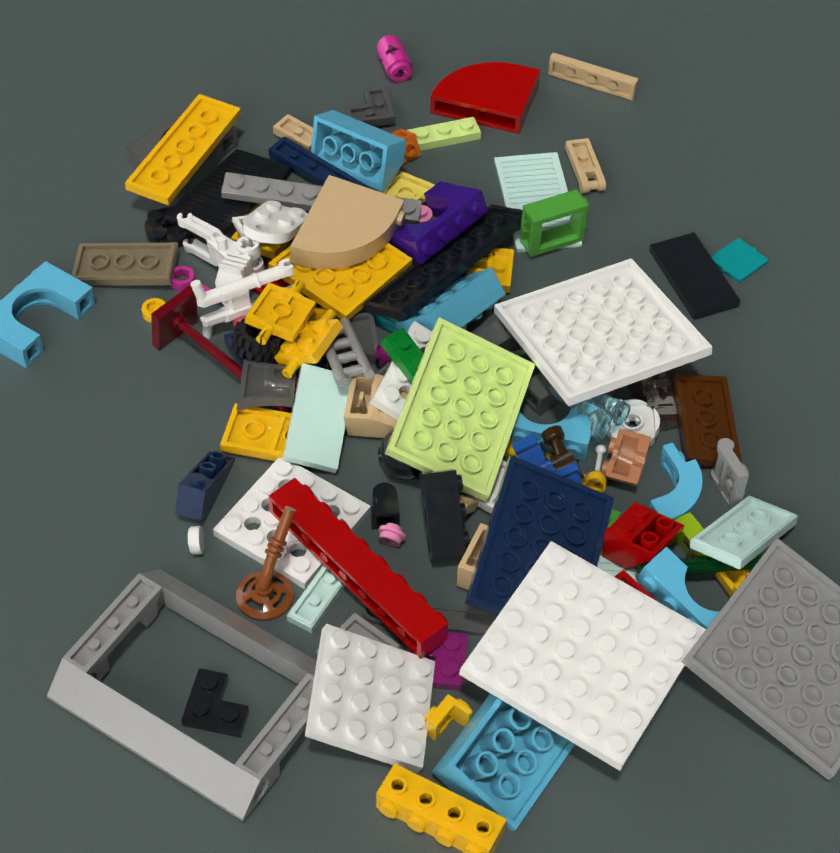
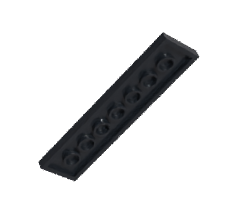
M491 204L487 207V213L423 264L415 262L364 302L365 312L396 319L397 321L409 318L413 312L424 306L428 300L442 292L451 282L457 280L460 275L475 266L484 256L490 254L501 243H504L508 237L521 229L522 210Z

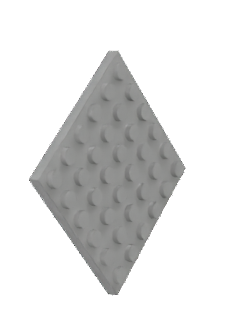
M776 538L681 662L827 780H830L840 768V586Z

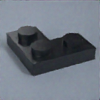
M199 668L181 719L182 726L241 738L249 714V706L222 700L229 680L228 674Z

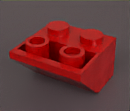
M634 502L605 530L602 557L625 569L649 562L684 530V525Z

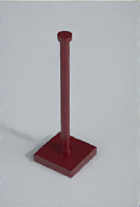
M191 285L151 313L152 345L157 350H162L181 334L185 333L241 380L242 367L193 327L197 323V300ZM272 406L277 411L291 413L293 406Z

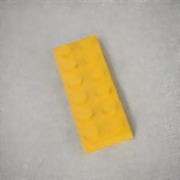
M199 94L125 182L126 190L169 206L240 118L241 108Z

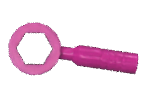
M187 266L175 267L171 287L178 291L188 287L195 280L193 270ZM182 275L188 277V279L179 281L176 278ZM202 284L205 292L212 290L211 288Z

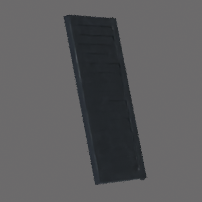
M236 149L165 213V219L178 223L177 215L179 213H182L183 218H187V215L192 213L193 216L218 228L225 235L234 226L232 217L244 216L257 204L222 198L221 192L225 173L282 180L292 170V166Z

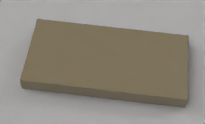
M79 243L71 275L90 286L172 285L179 251L178 243Z

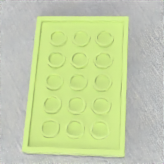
M439 317L434 325L384 454L422 472L455 469L457 475L461 474L463 491L486 501L490 497L535 364Z

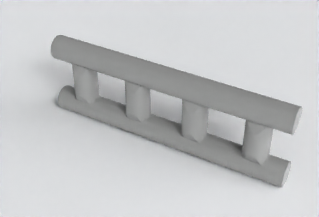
M341 318L340 323L343 328L337 336L345 334L346 338L333 341L325 352L338 384L346 386L349 381L348 378L362 374L366 379H372L375 373L349 319ZM349 347L352 349V351L338 355L335 352ZM356 360L358 362V365L347 368L342 367V364Z

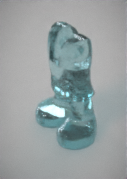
M550 384L549 390L552 393V395L559 401L566 404L565 401L558 394V392ZM605 393L570 406L579 415L584 414L591 421L590 434L597 441H601L608 435L612 424L620 426L627 419L631 409L628 403Z

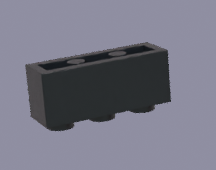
M455 469L419 473L429 558L436 560L463 556L470 544L468 531H463L462 520H466L467 515L465 503H460L459 492L463 491L461 474L457 475Z

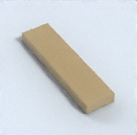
M552 53L549 60L548 75L632 101L636 97L639 78L557 53Z

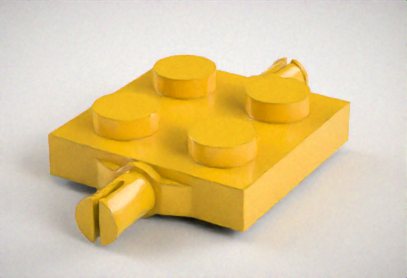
M296 279L291 288L279 287L269 282L248 311L245 323L261 329V332L256 337L259 344L262 341V345H265L271 335L278 336L292 343L294 342L316 307L315 301L300 294L301 290L305 287V283L302 280L299 283L300 279Z
M327 309L318 321H307L293 343L287 340L282 343L281 349L274 358L279 365H287L282 370L284 377L292 378V375L297 368L301 367L302 363H318L339 334L343 326L338 319H334L336 313L332 309Z

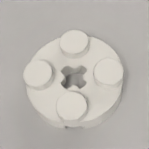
M624 400L617 403L616 408L611 412L609 410L607 413L606 433L610 439L612 437L617 438L619 429L651 437L650 446H652L660 431V417L655 409L653 411L642 400ZM630 421H635L638 426L629 427L627 425L630 424Z

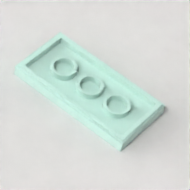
M302 363L283 461L332 473L337 472L345 431L344 413L351 378H348L349 381L346 386H340L333 371Z
M749 495L694 536L690 541V548L737 569H741L769 547L776 538L779 539L795 526L798 515Z

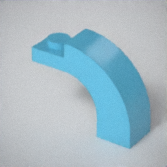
M673 442L663 445L660 464L673 482L675 489L669 494L650 500L649 508L673 520L689 512L694 516L703 482L699 464L696 459L686 462L684 454L677 450Z

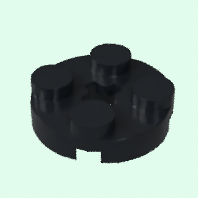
M172 207L148 212L145 222V233L150 243L177 242L180 248L183 246L184 239H189L191 235L193 237L195 234L186 228L180 227L177 222L165 219L164 214ZM173 226V229L168 230L167 227Z

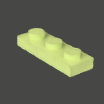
M474 117L407 130L416 134L420 151L481 139V131Z

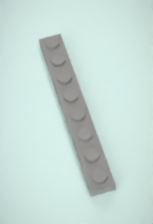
M226 172L221 194L222 198L260 204L273 200L280 202L285 207H295L310 211L323 186ZM396 197L404 200L403 211L406 212L404 223L418 224L422 201Z

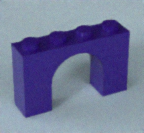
M442 181L438 182L425 192L424 196L428 207L432 210V215L439 217L420 224L403 223L402 226L398 225L388 243L411 257L413 262L423 264L488 212L482 190Z

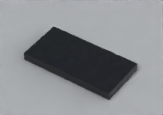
M695 232L650 244V253L693 320L739 307L740 299Z

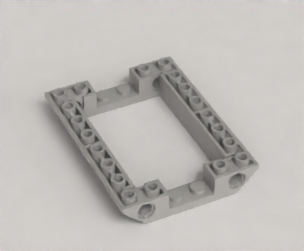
M158 569L139 573L66 653L60 662L47 698L244 822L280 776L279 762L306 729L317 661L168 573ZM164 603L166 607L298 684L235 764L100 682L110 670L107 659L108 655L138 622L148 627L156 618L158 610Z

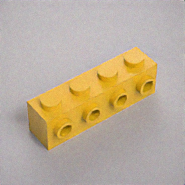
M395 763L376 793V808L383 815L392 819L396 817L406 822L412 830L419 833L425 832L435 837L440 844L446 847L453 846L463 851V853H494L506 831V818Z

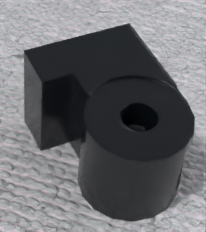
M383 482L377 484L373 488L372 506H370L372 530L379 529L380 526L387 523L400 526V511L396 488L390 483Z

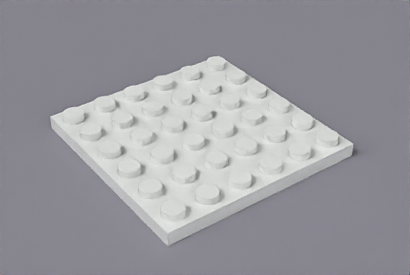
M632 258L494 305V313L568 406L712 355V345Z
M551 541L460 668L459 675L621 771L685 667V664L681 661L706 629Z

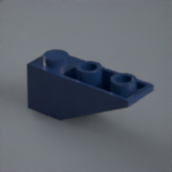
M209 451L178 484L175 514L202 521L212 510L235 462V458L226 456L225 453L220 451Z

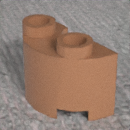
M619 429L617 438L612 437L609 444L608 453L612 454L610 461H604L601 472L606 476V479L638 487L646 463V455L651 437Z

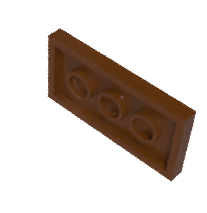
M675 374L673 386L686 462L696 459L700 466H715L718 456L717 444L722 438H728L734 442L733 451L741 462L727 377Z

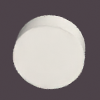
M191 526L188 529V546L192 555L204 553L202 526Z

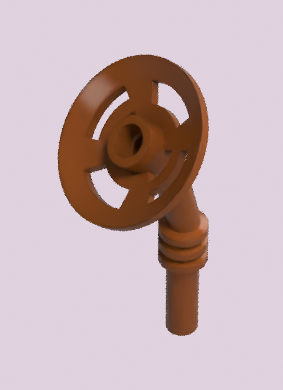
M285 506L275 534L269 539L271 542H268V548L265 549L267 555L262 571L246 576L237 587V606L244 615L258 621L277 619L284 615L293 603L294 591L290 581L282 574L274 572L277 559L282 557L280 552H284L282 546L287 544L285 538L296 513V510L292 507ZM272 577L278 579L283 584L277 585L272 581ZM251 580H253V581L249 584L247 591H246V592H243L245 586H246ZM282 594H286L284 601L274 608V605L281 599ZM252 599L255 603L264 605L263 611L251 608L246 602Z

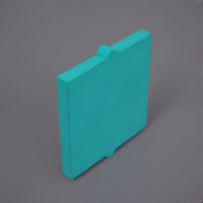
M737 238L711 256L722 274L728 275L738 284L769 262V259L756 251L755 247H751L740 238Z

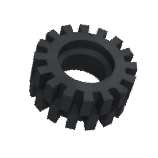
M243 318L241 322L238 321L236 323L231 348H234L235 354L239 353L240 358L246 356L247 361L251 362L252 359H255L256 363H260L262 359L265 363L269 362V359H275L274 357L279 351L281 338L271 335L265 345H262V341L259 344L256 337L261 332V329L245 323V318Z

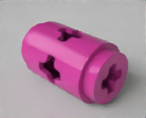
M387 35L381 38L377 44V54L388 78L397 83L408 80L412 75L413 65L402 41L394 35Z

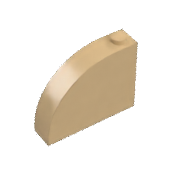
M329 175L291 244L290 263L315 269H337L356 265L373 257L390 241L397 226L403 225L406 217V212L403 211L404 200Z

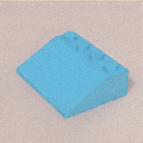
M490 693L433 769L432 773L452 792L506 818V827L514 831L518 828L575 744Z

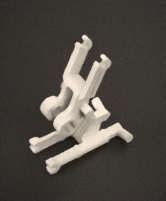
M179 213L177 215L178 225L201 236L207 242L206 245L198 239H194L193 243L189 244L188 239H184V251L192 253L208 263L219 267L215 280L216 288L205 292L200 280H194L190 284L196 296L197 306L205 308L219 302L225 305L219 308V310L200 317L202 335L207 339L213 336V325L221 322L227 323L246 316L259 297L257 296L255 299L250 300V289L260 288L264 284L295 274L294 266L290 264V259L288 258L281 260L278 266L265 270L263 259L260 257V242L247 236H243L235 242L223 235L218 228L193 216L192 213H189L187 218H183L182 213Z

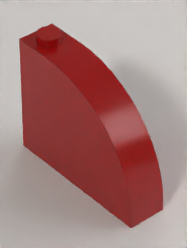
M506 62L478 63L458 69L442 79L430 96V114L456 120L474 117L478 125L519 134L539 88L541 69Z

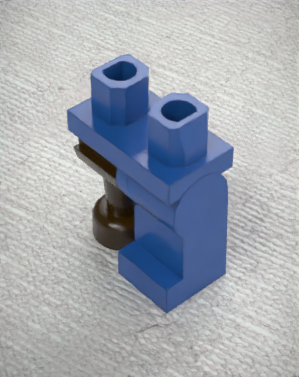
M561 426L549 427L541 434L544 443L552 446L555 455L549 459L541 442L534 433L511 444L518 458L584 485L582 479L585 476L579 463L572 453L567 451L562 442L565 434Z

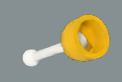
M600 444L595 448L597 453L595 471L589 472L586 475L584 485L603 493L606 489L607 480L606 476L600 472L606 447Z

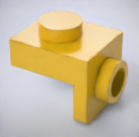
M447 694L438 707L433 706L425 717L427 736L436 742L453 720L465 727L472 718V709L465 701L455 699Z

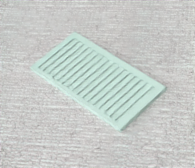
M557 152L494 157L505 207L523 210V205L568 192ZM570 216L544 223L542 231L570 223ZM521 229L512 234L516 253L527 252L520 242ZM582 241L559 249L582 247Z

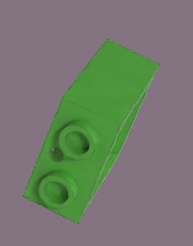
M575 189L523 205L520 242L529 256L533 257L584 241L585 230L587 229V212H589L587 199L583 198L579 191ZM570 216V223L542 231L544 223Z

